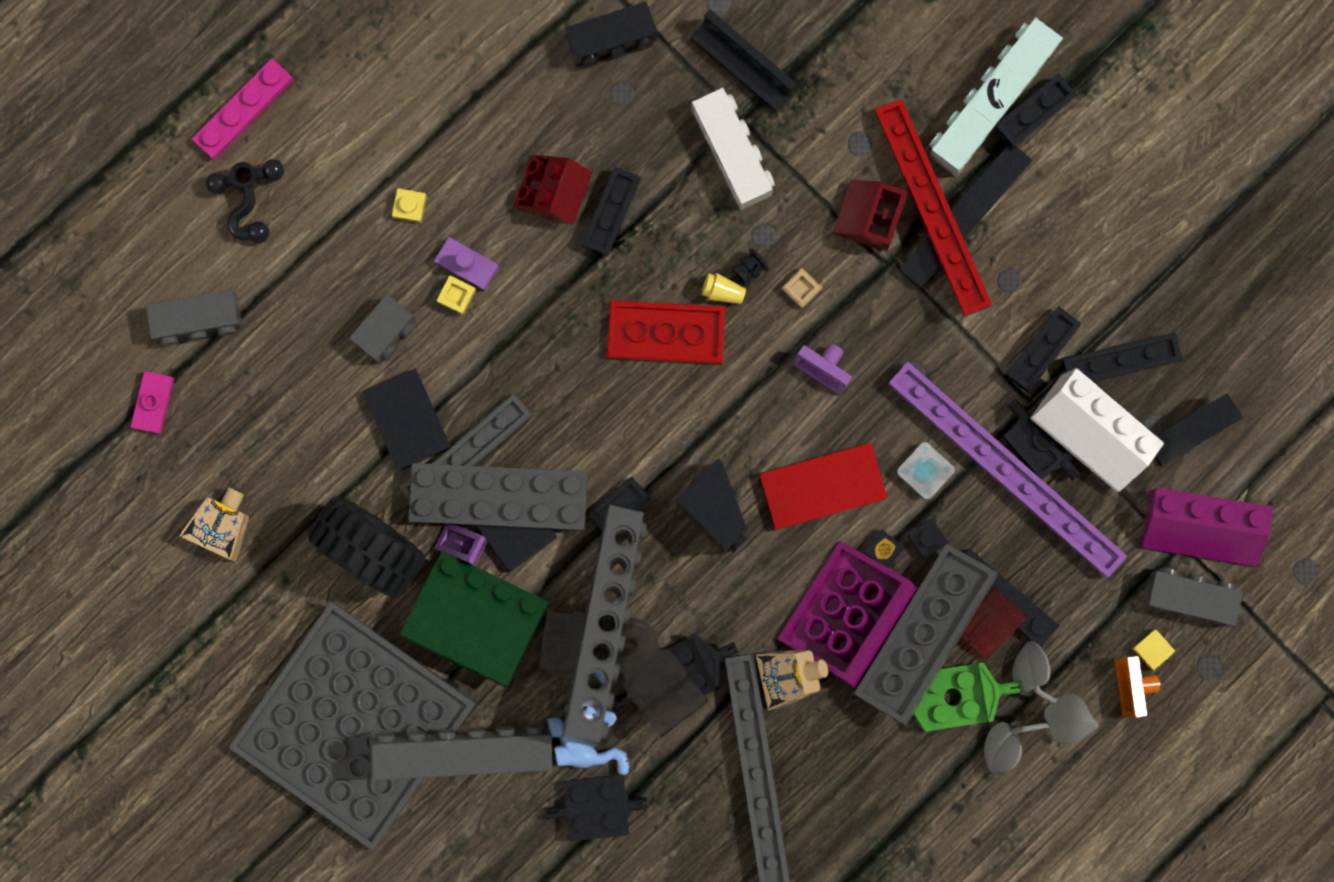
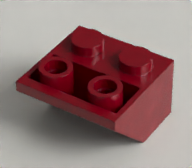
M533 154L527 165V171L517 192V198L513 207L555 223L573 225L593 172L570 158Z
M851 179L832 234L887 252L908 191L883 182Z

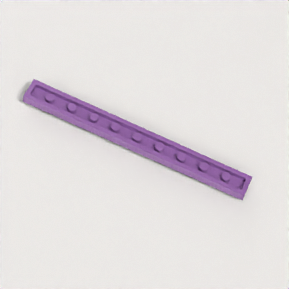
M907 362L888 383L893 390L1105 578H1109L1125 560L1127 555L912 364Z

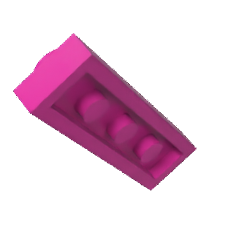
M271 58L192 140L215 161L294 81L293 77Z

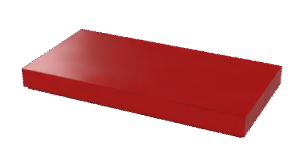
M610 300L607 359L722 365L725 306Z
M871 443L759 474L775 531L888 499Z

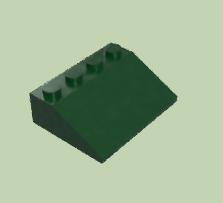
M442 551L425 582L400 637L507 688L545 615L549 602Z

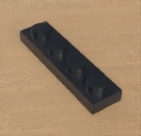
M1176 332L1064 358L1061 361L1065 373L1077 368L1092 382H1097L1181 362L1183 358Z
M968 549L965 553L969 557L977 560L978 562L994 570L971 549ZM999 573L983 599L1030 641L1036 642L1040 647L1044 645L1060 626Z

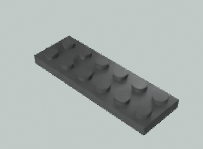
M412 463L409 522L585 531L588 472Z
M946 544L854 694L906 726L998 577V573Z

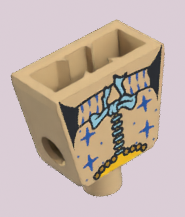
M228 487L221 503L207 497L184 528L180 537L236 562L249 520V516L237 511L244 494Z
M810 650L772 651L756 655L768 710L788 706L819 692V679L825 678L828 675V667L825 661H814L813 653Z

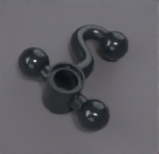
M269 159L262 167L256 169L247 162H238L231 168L230 175L225 176L218 172L212 173L207 177L206 188L211 194L221 195L228 187L234 185L243 191L244 203L229 215L227 221L229 233L235 239L240 241L250 240L256 244H261L268 239L270 232L264 222L255 221L248 226V229L243 230L239 227V221L254 209L256 203L254 190L259 186L260 179L265 178L273 182L283 177L284 166L279 160ZM243 171H251L252 177L247 183H239L238 178Z

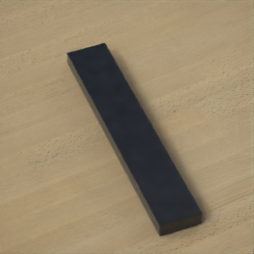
M1007 146L952 208L951 212L963 239L967 237L1033 161L1018 147L1012 150ZM929 236L899 269V272L919 289L926 284L941 266Z

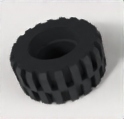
M336 496L329 500L308 530V540L323 555L327 556L332 562L361 582L392 598L399 597L404 593L425 562L423 552L407 540L406 537L364 508L341 496Z

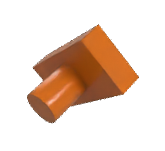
M1139 656L1115 659L1123 718L1146 716L1144 694L1159 692L1160 681L1156 675L1141 677Z

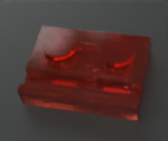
M995 587L982 601L961 636L987 660L1027 619V615L1006 596L1004 597Z

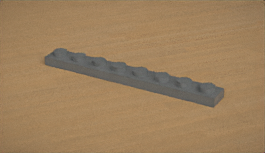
M754 654L726 658V672L759 882H790Z

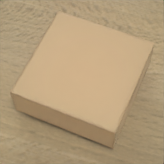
M801 268L781 290L802 309L822 290V287Z

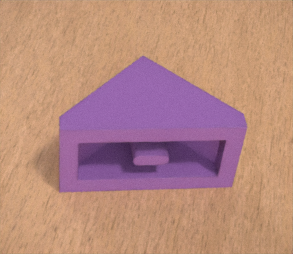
M446 524L434 549L440 552L444 551L476 567L488 541L486 537L453 524Z

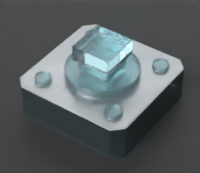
M927 442L921 443L896 470L897 476L923 500H929L955 472L954 466Z

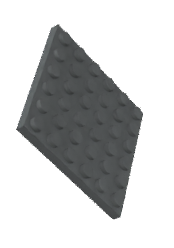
M331 601L229 748L373 851L425 777L372 780L370 774L369 738L377 737L378 733L391 732L395 736H407V732L424 731L425 735L437 734L438 730L452 729L456 733L477 703L338 604Z

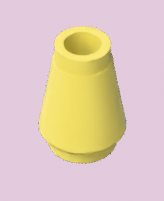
M717 272L715 275L708 273L701 295L706 296L707 300L741 305L745 297L746 288L741 287Z

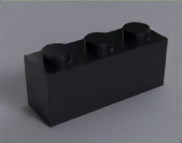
M647 1L565 27L566 37L577 67L582 65L584 68L597 65L600 62L599 60L607 57L611 59L620 58L628 50L635 48L644 50L653 46V42L657 41V30Z

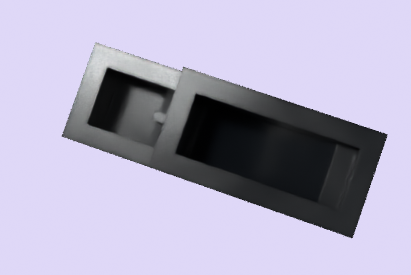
M1228 393L1156 435L1164 443L1155 456L1161 466L1243 418Z

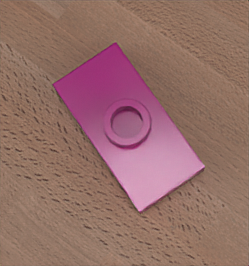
M144 371L131 428L156 434L162 433L175 378Z

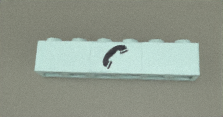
M1036 17L1030 25L1026 22L1022 25L1015 35L1018 40L1013 47L1008 44L998 56V59L1001 60L996 68L989 67L981 78V81L984 82L979 90L975 88L971 90L963 101L967 104L963 111L960 113L956 110L946 124L950 127L944 135L939 132L929 144L933 149L928 157L956 177L991 133L995 125L1002 119L1062 41L1063 37Z

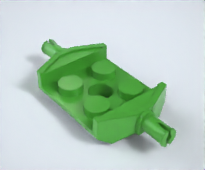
M984 663L940 669L913 716L924 732L993 722L1000 697L1002 695L1019 694L1020 688L1010 689L1011 687L1019 686L1018 681L1003 684L997 683ZM949 689H955L960 693V701L955 706L948 705L944 699L945 693Z

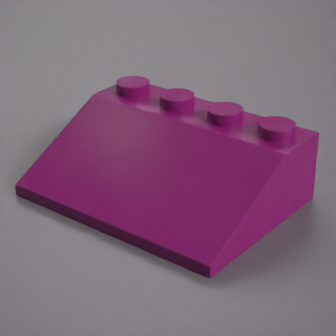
M840 541L777 639L793 650H810L813 653L814 661H825L830 674L857 689L918 588L907 578Z

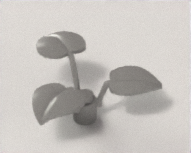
M1027 642L1019 652L1013 664L1012 678L1013 682L1018 681L1019 686L1016 687L1020 688V691L1028 693L1034 689L1036 694L1051 703L1044 711V718L1047 722L1017 727L1011 730L1010 725L1006 722L996 724L989 731L985 740V760L992 774L1008 772L1019 763L1022 756V743L1016 736L1018 733L1049 728L1051 737L1057 743L1071 744L1085 738L1099 726L1079 696L1068 693L1058 699L1051 697L1040 689V686L1045 685L1049 681L1050 664L1045 652L1036 642Z

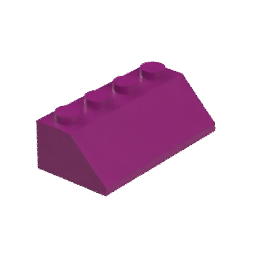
M1154 488L1148 494L1141 548L1258 567L1270 535L1273 507Z

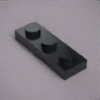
M1058 74L998 122L993 129L1013 150L1072 102L1078 94Z
M616 166L614 167L583 239L582 247L609 257L641 182L640 176Z
M1058 306L1005 376L1027 393L1030 392L1082 323Z

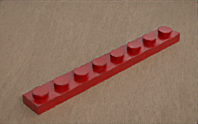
M900 99L875 109V115L963 316L967 317L992 306L991 300L903 100Z

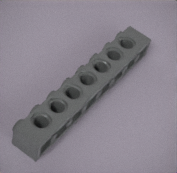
M609 505L605 512L561 735L562 741L596 748L601 740L605 741L609 723L604 722L606 710L611 711L614 701V693H610L612 681H617L620 664L615 662L617 652L622 653L625 643V635H621L623 624L627 625L631 607L626 606L628 595L633 596L636 579L632 578L633 567L638 568L641 558V551L637 550L639 539H644L647 523L642 522L644 512ZM618 535L626 537L629 545L625 547L618 545L615 537ZM610 564H619L623 568V574H614L610 570ZM604 592H614L618 597V602H608L604 597ZM599 620H608L612 624L613 630L610 632L601 630L598 624ZM593 649H603L607 654V660H597L593 655ZM589 677L598 678L601 681L602 688L599 690L591 689L587 679ZM591 706L596 712V718H585L582 714V707Z

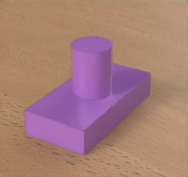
M448 237L434 260L437 265L484 292L499 268L498 264L451 237Z
M829 344L822 356L803 345L792 363L839 395L842 394L853 377L836 366L844 352L835 344Z

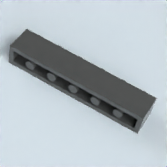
M528 725L525 730H514V727L501 726L497 727L496 731L486 732L483 728H469L467 733H455V730L442 729L438 730L437 734L425 735L424 731L407 732V736H395L394 733L383 732L378 733L377 737L369 738L370 774L372 780L552 770V734L543 725Z

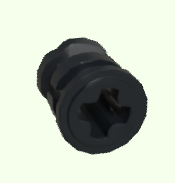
M752 248L748 250L749 256H743L739 260L740 263L738 265L730 267L735 276L746 287L751 284V279H757L760 276L762 270L766 272L770 270L765 260Z

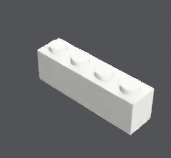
M721 88L693 101L692 112L740 210L770 197L773 191L772 186H775L769 170L764 171L759 162L762 160V156L756 144L751 146L747 138L750 132L744 119L739 121L735 110H738L733 96L731 94L726 95L724 88Z

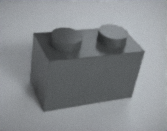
M386 294L349 339L378 364L383 360L387 362L396 352L397 348L395 345L401 338L407 339L415 330L416 326L414 323L416 319L410 312Z

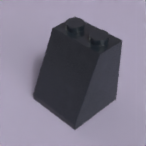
M717 458L676 499V506L724 554L729 549L734 553L747 539L744 536L747 527L723 462Z

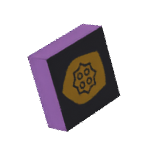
M881 529L863 553L889 568L905 547Z

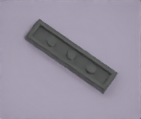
M513 393L432 464L476 466L533 417V414Z

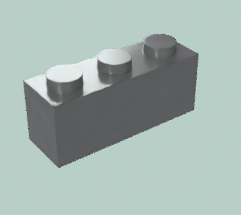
M232 289L146 305L151 339L156 343H161V346L176 345L178 340L189 338L190 341H200L207 339V335L218 333V336H228L235 334V329L243 328L238 295Z
M1160 567L1159 571L1150 572L1143 607L1226 627L1236 626L1243 591L1235 590L1234 584L1217 581V585L1205 583V577L1189 574L1188 578L1177 576L1178 571Z

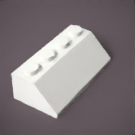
M1077 368L1060 376L1030 418L1116 492H1120L1148 467L1164 444Z

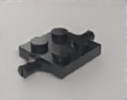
M1017 399L1007 406L1018 420L1014 427L1002 438L1034 474L1043 480L1052 471L1061 468L1071 481L1081 474L1070 461L1073 455L1030 419L1037 408L1027 412Z
M623 775L564 781L566 793L564 806L546 807L547 813L558 812L547 814V820L565 818L569 826L570 841L629 835L628 819L630 811L648 810L647 804L635 805L637 803H646L647 797L629 799L625 791Z

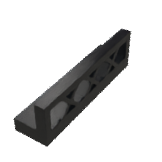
M711 9L705 13L704 22L690 36V40L776 113L794 93L796 82Z

